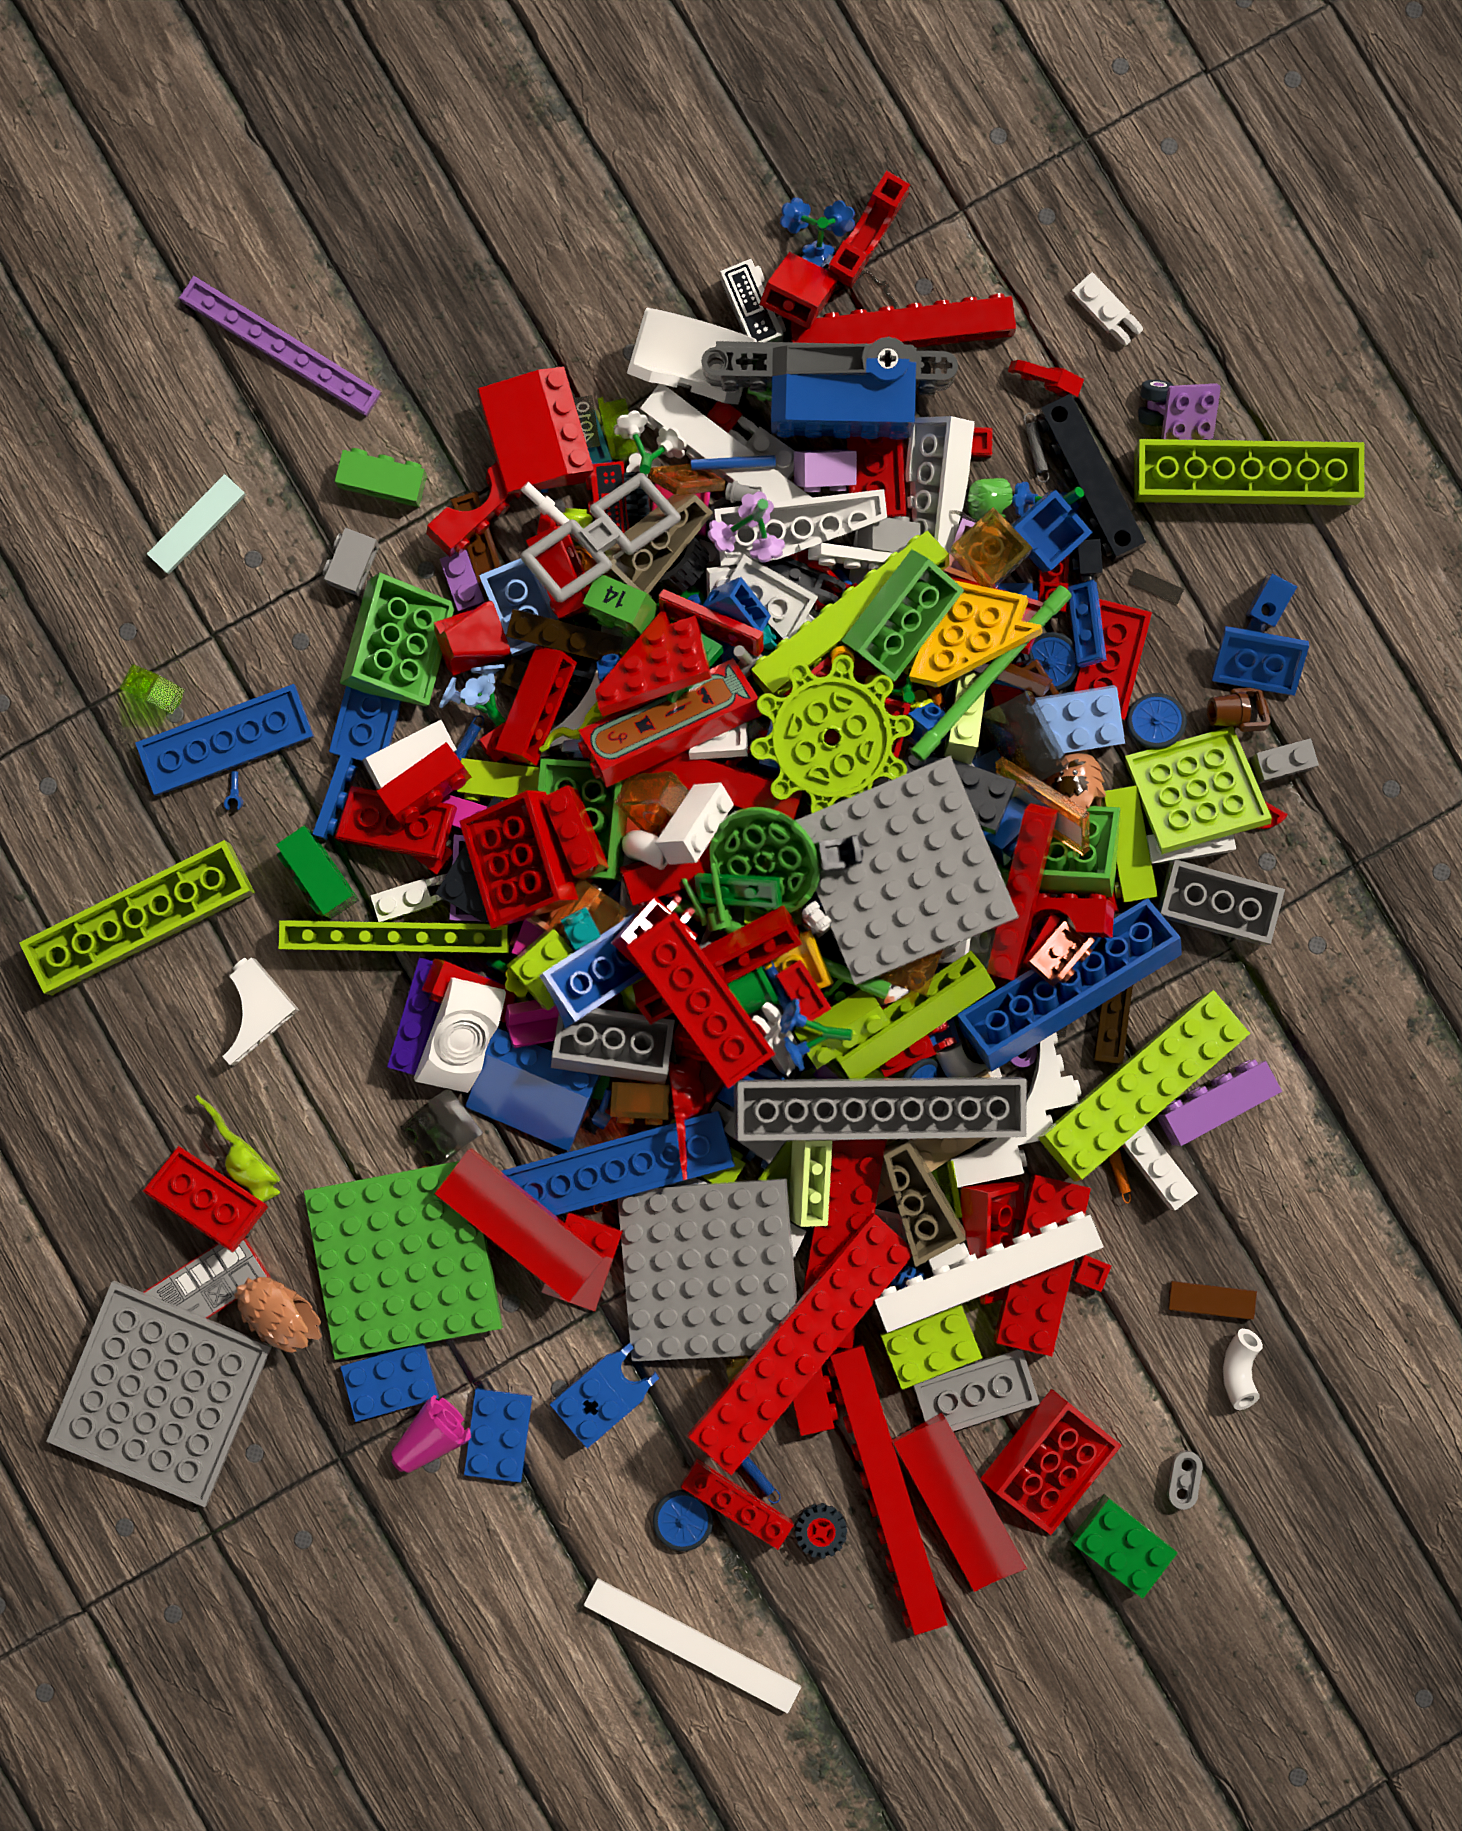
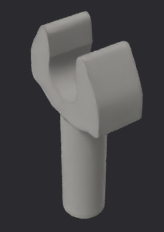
M740 645L734 648V654L740 660L737 665L745 677L750 676L751 672L749 669L763 656L761 654L759 657L752 655Z

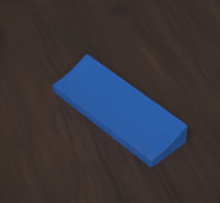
M665 895L658 897L665 906L673 898L665 897ZM637 912L603 933L601 937L586 944L539 975L555 1002L565 1028L645 976L643 972L611 944ZM689 919L685 924L697 935L695 939L697 941L703 937L705 932L698 922Z

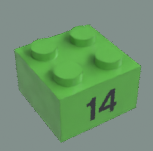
M601 575L593 581L583 601V604L590 610L589 615L598 619V624L610 630L615 626L622 630L621 633L634 640L640 637L660 613L659 606L648 593L605 575Z

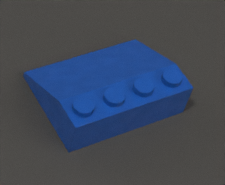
M497 1028L487 1046L482 1070L472 1087L465 1107L570 1151L602 1075L551 1068L553 1051L536 1044L514 1048L509 1033Z

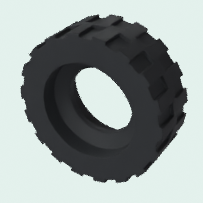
M694 537L655 586L661 592L665 589L676 595L688 590L707 568V563L709 562V552Z

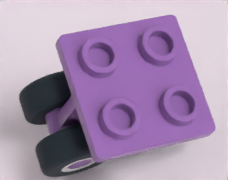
M1163 380L1144 381L1141 385L1140 395L1148 400L1147 407H1139L1138 409L1139 422L1149 426H1163L1161 439H1212L1214 437L1221 386L1217 383L1174 386L1172 383Z

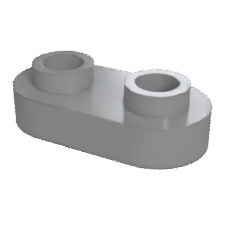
M1187 1450L1177 1453L1173 1458L1167 1491L1169 1501L1178 1509H1189L1196 1503L1203 1468L1199 1456ZM1185 1460H1190L1191 1467L1188 1470L1182 1469V1462ZM1181 1488L1186 1490L1184 1498L1177 1497V1491Z

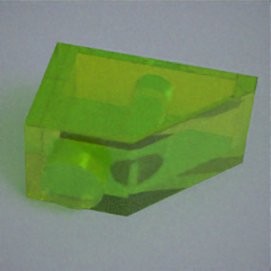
M134 664L131 665L120 686L121 690L170 714H173L174 710L180 705L185 689L166 678Z

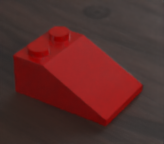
M569 1212L565 1224L606 1256L569 1302L595 1311L623 1231L585 1216ZM544 1283L541 1293L566 1301Z

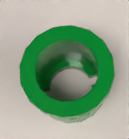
M761 966L726 984L748 1015L762 1009L765 1003H773L774 1006L780 1004Z

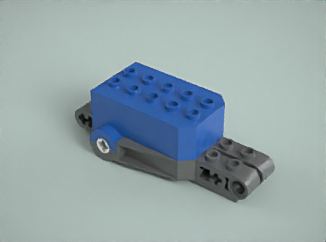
M891 337L880 338L873 344L716 341V347L706 350L701 360L703 376L706 382L711 386L722 387L723 391H738L739 387H750V391L765 392L767 388H772L771 432L777 433L778 437L798 435L808 438H819L822 436H833L834 438H850L852 436L864 439L889 437L896 440L911 438L915 423V391H919L918 394L934 395L935 391L947 390L953 384L958 369V361L950 352L916 351L913 345H904L898 339ZM714 364L722 365V368L719 370H712L710 367ZM742 365H747V370H741Z

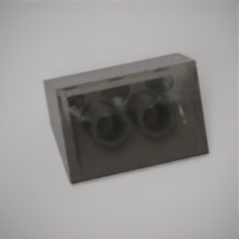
M1025 690L982 713V722L1012 779L1016 781V785L1021 789L1040 782L1064 770L1069 765L1032 692Z

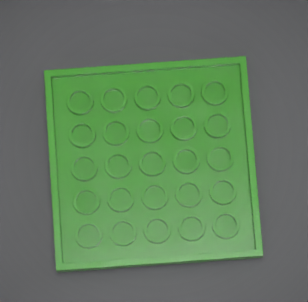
M459 1161L304 1190L335 1360L503 1328L486 1235L435 1195V1192Z

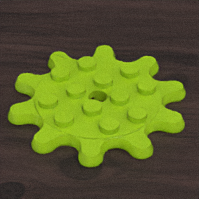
M839 655L833 660L832 669L825 677L814 676L807 664L803 662L793 663L788 670V675L793 685L791 693L783 698L769 693L759 697L757 708L759 712L771 719L773 729L768 736L755 739L750 746V751L757 759H773L779 764L780 774L771 785V793L775 798L782 800L788 798L797 790L806 791L811 797V813H815L833 805L840 797L850 798L872 789V783L878 777L883 776L893 780L907 773L906 764L893 755L891 746L895 739L909 735L913 731L914 723L909 716H893L885 710V699L893 690L891 678L886 675H880L869 684H860L853 677V660L847 655ZM829 729H834L839 734V741L834 746L824 742V734Z

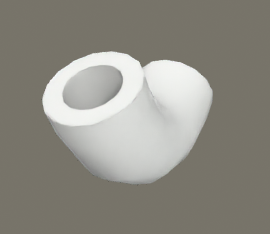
M632 830L623 837L622 849L631 861L637 862L641 860L660 870L668 864L656 844L658 836L641 830Z
M961 1043L937 1052L938 1055H935L948 1078L973 1077L985 1069L991 1077H1002L999 1068L991 1072L986 1064L975 1063L967 1058Z
M1240 1329L1233 1337L1226 1350L1223 1363L1224 1386L1230 1402L1236 1410L1249 1408L1260 1397L1252 1380V1366L1255 1357L1262 1349V1342L1255 1333L1248 1329Z

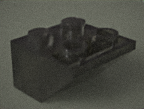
M446 1089L428 1101L400 1126L407 1139L411 1141L429 1166L447 1163L483 1134V1131L450 1089Z

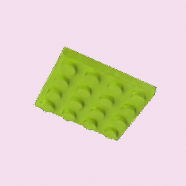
M1233 727L1177 741L1167 748L1149 749L1125 756L1126 766L1134 786L1138 788L1139 799L1161 854L1271 824L1272 817Z

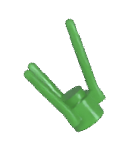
M712 863L710 867L716 906L707 908V915L687 879H682L686 892L700 916L702 926L708 925L709 932L732 927L730 905H723L715 863Z

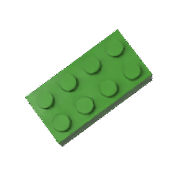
M911 549L843 638L842 642L877 671L895 682L963 593L964 589L929 558Z

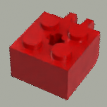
M678 894L666 906L656 896L647 901L611 942L645 975L646 973L626 945L670 914L681 903L682 898ZM689 907L682 912L679 919L695 940L697 935L685 924L695 912L693 908Z

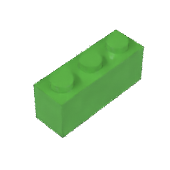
M351 448V451H342L335 478L338 488L420 507L427 479L426 471L422 469V465L412 461H406L405 464L394 462V458L380 454L378 458L368 456V452L358 448Z

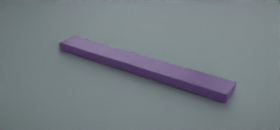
M195 276L192 277L179 297V300L366 417L381 396V392Z

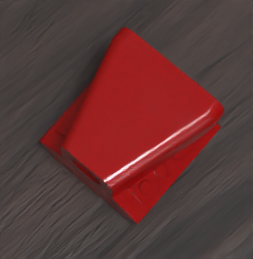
M492 601L484 602L476 609L434 622L436 638L447 668L452 675L504 659V656L510 654L507 638Z

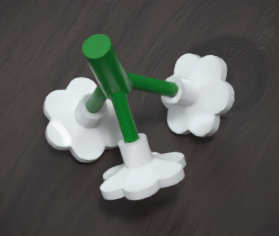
M631 411L628 415H621L616 420L617 425L613 428L614 433L621 435L623 439L630 438L634 440L640 453H633L629 457L630 464L627 466L626 472L640 471V473L647 475V478L653 483L656 480V475H658L657 471L661 467L660 461L656 459L658 456L665 454L669 458L675 456L680 459L685 455L684 449L687 444L676 428H660L659 437L657 438L658 449L651 453L644 449L639 438L644 431V426L648 422L645 415H640L638 411Z

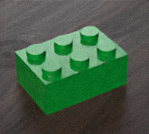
M302 826L276 844L280 850L276 855L286 868L293 869L296 874L292 877L301 891L304 890L306 894H310L312 898L308 902L317 914L333 919L359 901V898L319 839L313 835V831L308 827Z
M1105 1494L1070 1538L1076 1547L1142 1599L1178 1554L1174 1548Z

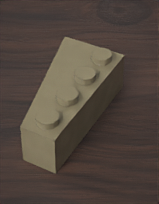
M679 490L667 500L680 514V522L632 555H627L618 544L609 548L604 554L612 562V568L606 573L612 579L649 593L712 516L713 512L695 494ZM657 507L627 530L624 535L632 541L663 520L666 515Z
M897 1139L886 1145L884 1148V1159L895 1192L914 1264L917 1267L965 1241V1230L913 1140Z

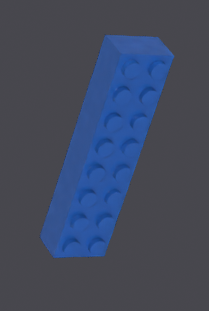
M1148 898L1114 918L1112 938L1092 937L1095 940L1090 945L1093 951L1082 963L1077 961L1072 968L1075 972L1067 982L1062 983L1060 981L1052 987L1033 969H1030L1014 981L1012 980L957 1014L960 1031L991 1072L1182 955L1181 937Z

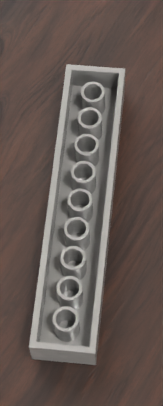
M1021 1077L739 1080L734 1084V1138L738 1141L1027 1137L1026 1079Z

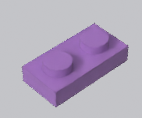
M464 550L460 554L455 553L451 557L441 558L440 561L458 612L461 613L482 605L484 599L467 551Z

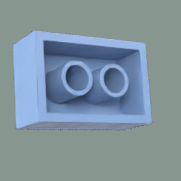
M521 558L479 575L489 601H492L495 605L505 636L512 609L559 620L550 607V597L547 590L541 585L540 581ZM506 637L513 657L533 650L536 646H541Z
M1115 685L1030 699L1040 757L1125 744L1118 691Z

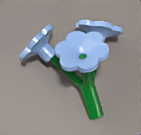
M504 664L472 668L471 673H478L483 676H480L478 679H469L466 682V688L461 693L455 689L457 678L452 677L439 707L444 708L449 701H454L458 704L462 702L487 714L495 726L498 727L506 720L496 708L495 687L493 684H495L494 674L504 669Z

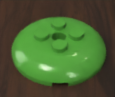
M763 807L745 808L736 811L720 823L710 843L711 864H716L718 874L780 877L781 906L784 905L789 913L801 908L811 898L820 878L818 855L811 837L800 824L784 813ZM750 906L749 910L766 915L777 908Z

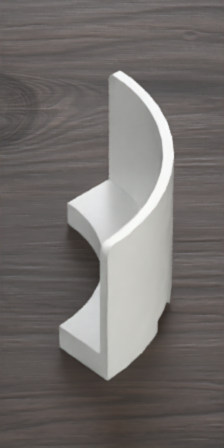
M646 308L627 374L648 382L676 388L677 385L686 388L692 386L691 392L723 403L739 404L743 387H739L738 391H723L722 387L708 384L703 376L702 355L709 348L716 347V341L757 342V340L704 321L671 312ZM714 364L710 368L712 370H719L722 368V365ZM742 365L741 370H747V365Z

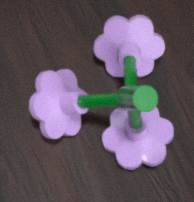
M757 491L753 495L748 493L742 497V505L738 508V514L744 519L740 522L728 526L724 522H717L716 520L709 523L710 530L708 531V536L720 552L726 551L731 553L734 551V535L737 534L738 529L747 524L750 527L758 525L761 534L759 539L755 540L752 544L753 548L750 550L752 558H758L760 562H768L772 558H779L783 554L784 540L777 539L776 536L766 533L765 524L770 521V513L773 511L774 505L770 500H767L765 493Z

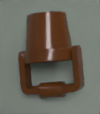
M1236 688L1229 692L1230 695L1212 697L1208 701L1207 716L1211 725L1231 726L1239 728L1241 732L1264 731L1270 724L1269 708L1260 689ZM1249 697H1255V704L1261 722H1250L1251 705Z

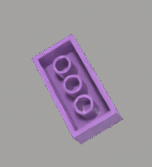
M1249 1059L1235 1066L1237 1072L1233 1074L1230 1072L1227 1074L1223 1073L1211 1079V1086L1207 1088L1199 1086L1185 1094L1187 1099L1183 1101L1180 1099L1177 1101L1173 1100L1161 1113L1156 1115L1170 1143L1175 1146H1182L1282 1092L1267 1062H1257L1256 1059L1250 1061Z

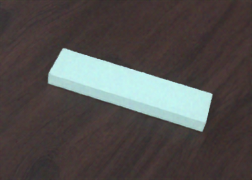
M224 474L147 555L169 575L246 494Z

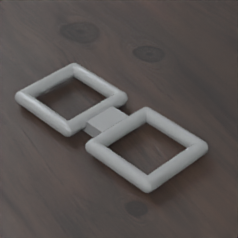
M638 473L591 505L590 513L596 520L584 529L576 520L571 519L521 553V560L557 602L565 601L612 568V562L604 552L615 544H618L627 555H632L680 522V514L645 474ZM640 486L666 517L630 541L604 510ZM572 533L598 564L561 589L535 557Z

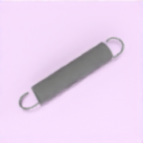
M1027 413V414L1024 416V423H1025V425H1026L1025 417H1026L1028 414H1032V415L1035 417V420H1036V416H1035L1033 413ZM1031 422L1025 427L1028 433L1037 478L1043 483L1048 481L1049 473H1047L1048 478L1045 481H1041L1038 477V473L1046 472L1048 468L1037 422Z

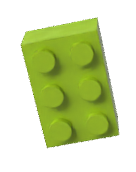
M961 1304L890 1332L885 1330L879 1333L901 1389L982 1359Z

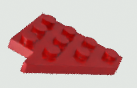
M660 611L595 689L598 708L602 717L712 678L696 616L694 615L670 624L666 611Z

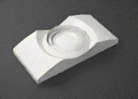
M451 977L415 1073V1082L466 1093L469 1092L482 1070L488 1043L498 1028L506 995L504 989Z

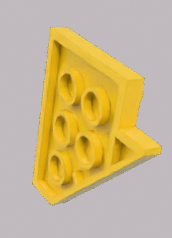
M955 581L964 591L919 649L909 675L911 682L938 688L1041 635L1043 631L1041 625L1021 621L1028 604L1027 596Z

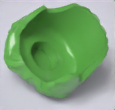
M1004 478L977 480L971 485L967 506L972 521L977 523L984 515L986 517V514L991 509L990 516L981 525L990 526L994 522L1005 518L1002 512L1012 503L1013 499L1012 488L1009 482Z

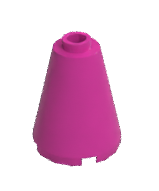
M433 1395L428 1399L391 1452L393 1457L391 1460L397 1470L411 1473L464 1445L471 1438L469 1427L464 1430L461 1424L465 1419L446 1399L441 1398L438 1401L436 1400L437 1395Z

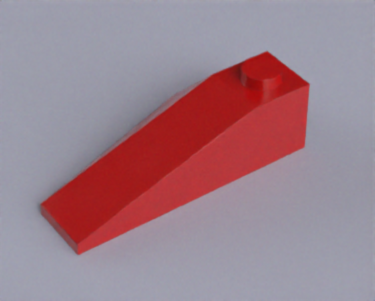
M982 1182L961 1187V1218L970 1256L975 1254L976 1258L979 1259L988 1255L986 1252L988 1248L1001 1243L1004 1248L1014 1245L1013 1239L1016 1237L1013 1234L1017 1219L1022 1220L1024 1211V1183ZM1006 1286L979 1296L980 1302L988 1304L1003 1299Z

